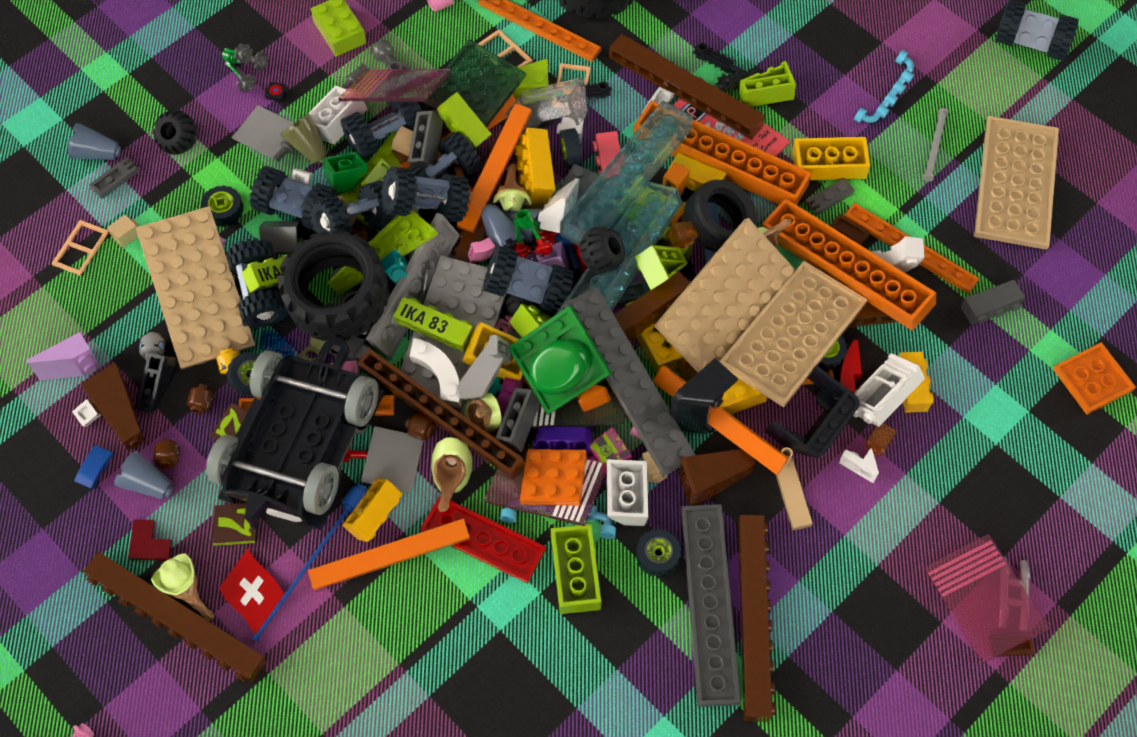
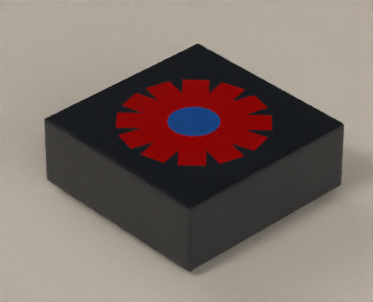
M269 82L265 98L283 102L287 85Z

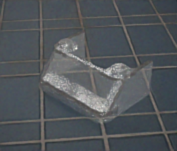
M576 78L525 91L514 102V104L532 109L522 134L527 127L538 129L541 122L569 115L571 119L575 120L577 126L581 124L588 113L586 88L583 78ZM514 104L511 106V108H510V109L508 110V112L506 113L507 119H508V117H509V115H510V113H511V111H512V109H513V107H514Z

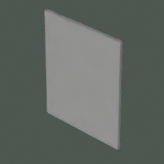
M257 105L232 136V139L273 159L274 155L282 148L280 143L286 141L281 136V133L293 125L294 122Z
M374 426L361 482L372 485L377 478L388 479L399 491L412 493L423 441L409 436L408 433Z

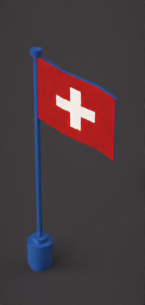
M358 483L351 487L341 501L343 504L342 508L345 511L286 593L282 591L274 577L256 561L248 547L219 589L226 601L245 619L254 633L251 637L254 641L258 642L260 640L259 636L347 513L351 514L366 494L367 488Z

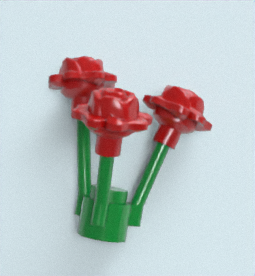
M523 209L517 212L515 215L516 220L513 221L516 228L517 242L514 248L511 249L518 252L517 256L525 259L532 253L531 246L523 244L520 234V227L523 229L531 228L538 244L534 254H540L542 257L549 255L553 251L552 247L557 233L540 229V225L534 219L530 210Z

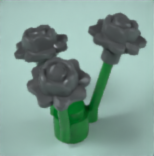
M240 43L234 50L225 48L222 52V58L226 61L225 65L239 77L237 82L238 90L246 93L254 89L256 85L255 76L249 73L246 76L241 75L233 64H248L251 61L254 63L253 67L257 72H260L268 66L269 59L267 54H264V51L257 52L256 56H252L253 49L250 48V45Z

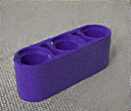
M540 427L536 433L534 448L586 450V452H589L593 433L586 427Z

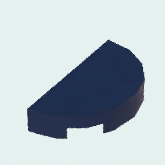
M568 245L566 246V252L569 258V265L573 275H578L581 273V265L574 247Z

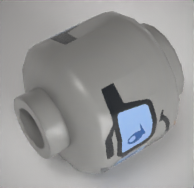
M147 333L140 339L139 354L145 360H147L148 352L164 354L165 339L159 333Z

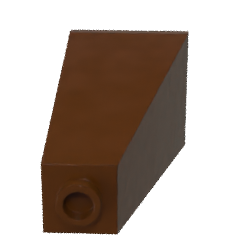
M115 362L81 384L92 403L128 451L138 447L145 440L127 382Z
M743 449L682 457L678 475L688 505H700L750 475L755 466L754 458Z

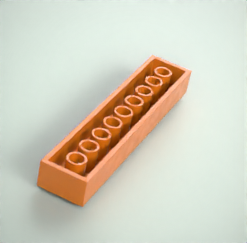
M654 101L649 102L634 125V139L673 157L680 153L726 172V181L735 183L739 187L778 205L785 198L797 205L809 185L811 172Z
M786 198L762 223V227L769 229L778 225L783 219H791V224L778 234V245L868 299V303L912 331L936 305V292Z

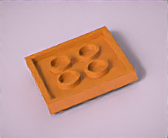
M1102 342L1055 365L1053 368L1086 415L1136 389L1135 385Z
M528 449L520 495L521 505L581 506L587 459L586 450Z

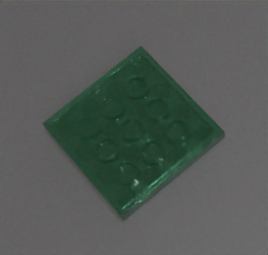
M468 39L428 90V95L444 103L458 92L487 128L524 80L526 72Z

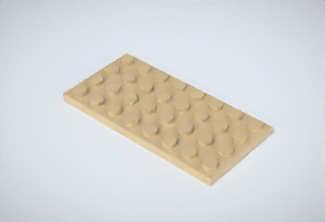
M993 116L987 117L974 237L1045 250L1049 248L1059 128Z
M210 206L136 227L181 370L215 360L222 350L235 348V350L243 351L256 347L249 325L245 327L242 324L238 307L241 300L229 269Z
M749 218L744 219L654 326L687 362L699 372L714 358L720 362L796 270Z
M803 261L720 362L737 378L782 407H785L812 373V369L820 363L863 309L868 299Z

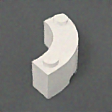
M905 236L899 243L891 246L890 251L883 253L880 250L871 252L905 273L917 267L924 259L923 238Z
M413 338L409 356L412 364L422 366L434 374L440 384V399L452 408L461 409L460 381L450 359L436 346Z

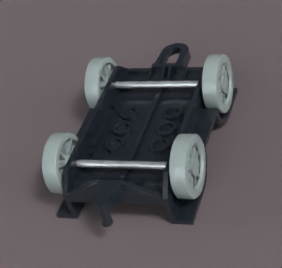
M341 337L329 338L313 361L291 355L283 358L282 354L270 350L261 353L253 365L250 376V390L256 398H254L236 436L223 435L211 448L206 465L208 480L211 483L223 486L218 499L235 504L237 499L247 501L244 518L250 524L251 529L258 528L259 522L257 519L266 508L300 517L305 526L322 530L340 489L342 478L340 466L355 434L364 433L371 424L385 393L384 390L378 389L377 381L374 378L342 369L349 354V346ZM339 345L340 350L333 365L324 363L331 347Z

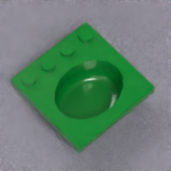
M568 306L508 347L547 415L553 413L612 374L572 306Z

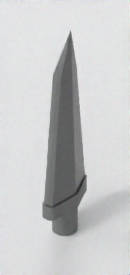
M429 259L428 268L425 269L421 297L422 305L435 273L436 260Z

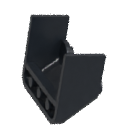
M716 358L684 384L672 397L670 414L682 432L711 434L715 431V428L708 424L711 409H717L723 403L724 392L738 381V378Z
M816 365L808 379L821 388L816 395V401L825 410L807 434L803 437L797 432H789L775 420L764 431L785 448L788 447L795 453L812 458H819L825 454L860 405V401L854 393Z

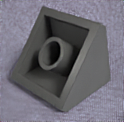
M263 221L259 226L260 240H269L273 244L274 252L277 254H293L291 249L299 243L301 222Z

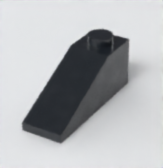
M148 352L135 409L154 413L173 377L177 358Z

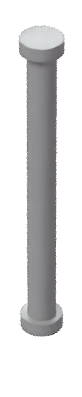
M946 108L938 110L939 117L926 173L923 174V180L931 182L934 179V166L945 119L949 114Z

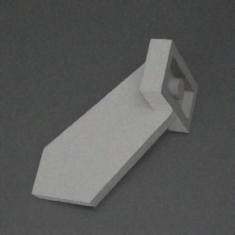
M498 335L489 336L488 344L460 380L461 400L485 397L502 364L512 362L511 352L508 349L511 346L510 342Z

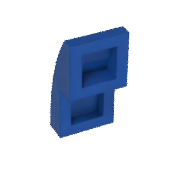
M95 445L81 465L74 481L95 489L102 470H107L114 452Z

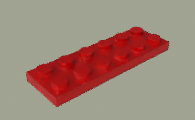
M441 496L438 497L420 528L421 532L464 519L470 539L451 545V547L522 582L529 583L546 551V546L451 500L449 501V509L445 512H440L438 504Z

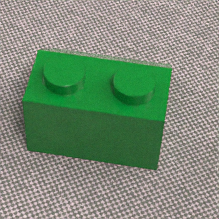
M358 152L322 158L324 178L330 187L337 189L339 194L353 190L368 171V166Z

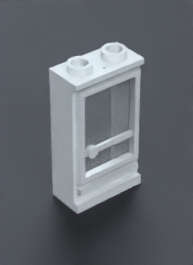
M892 353L888 356L889 359L854 393L858 397L860 405L853 416H859L866 423H872L878 427L925 379L918 365Z

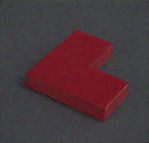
M134 519L128 559L167 561L171 557L173 541L171 539H153L154 520Z

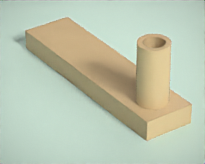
M788 447L783 448L781 452L789 457L780 473L776 475L792 531L812 527L813 523L792 458L793 451Z

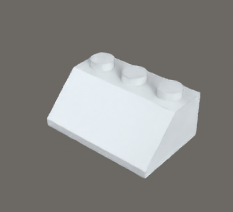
M335 85L309 112L323 141L335 144L344 135L340 122L341 119L355 112L360 113L362 116L368 110L364 101H359L362 97L354 101L360 94L350 101L356 94L355 92L348 101H345L353 91Z
M574 179L558 190L553 197H550L548 204H545L543 211L539 213L540 229L557 233L563 232L576 211L579 179Z
M607 459L608 518L623 525L645 526L648 519L647 461Z

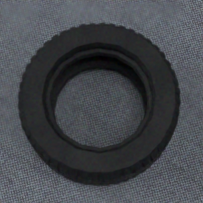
M715 179L704 183L692 194L685 204L684 221L689 234L700 246L713 252H717L744 219L749 218L756 226L757 215L751 198L741 187L726 180ZM707 203H715L729 214L733 222V230L722 228L711 218L707 210Z

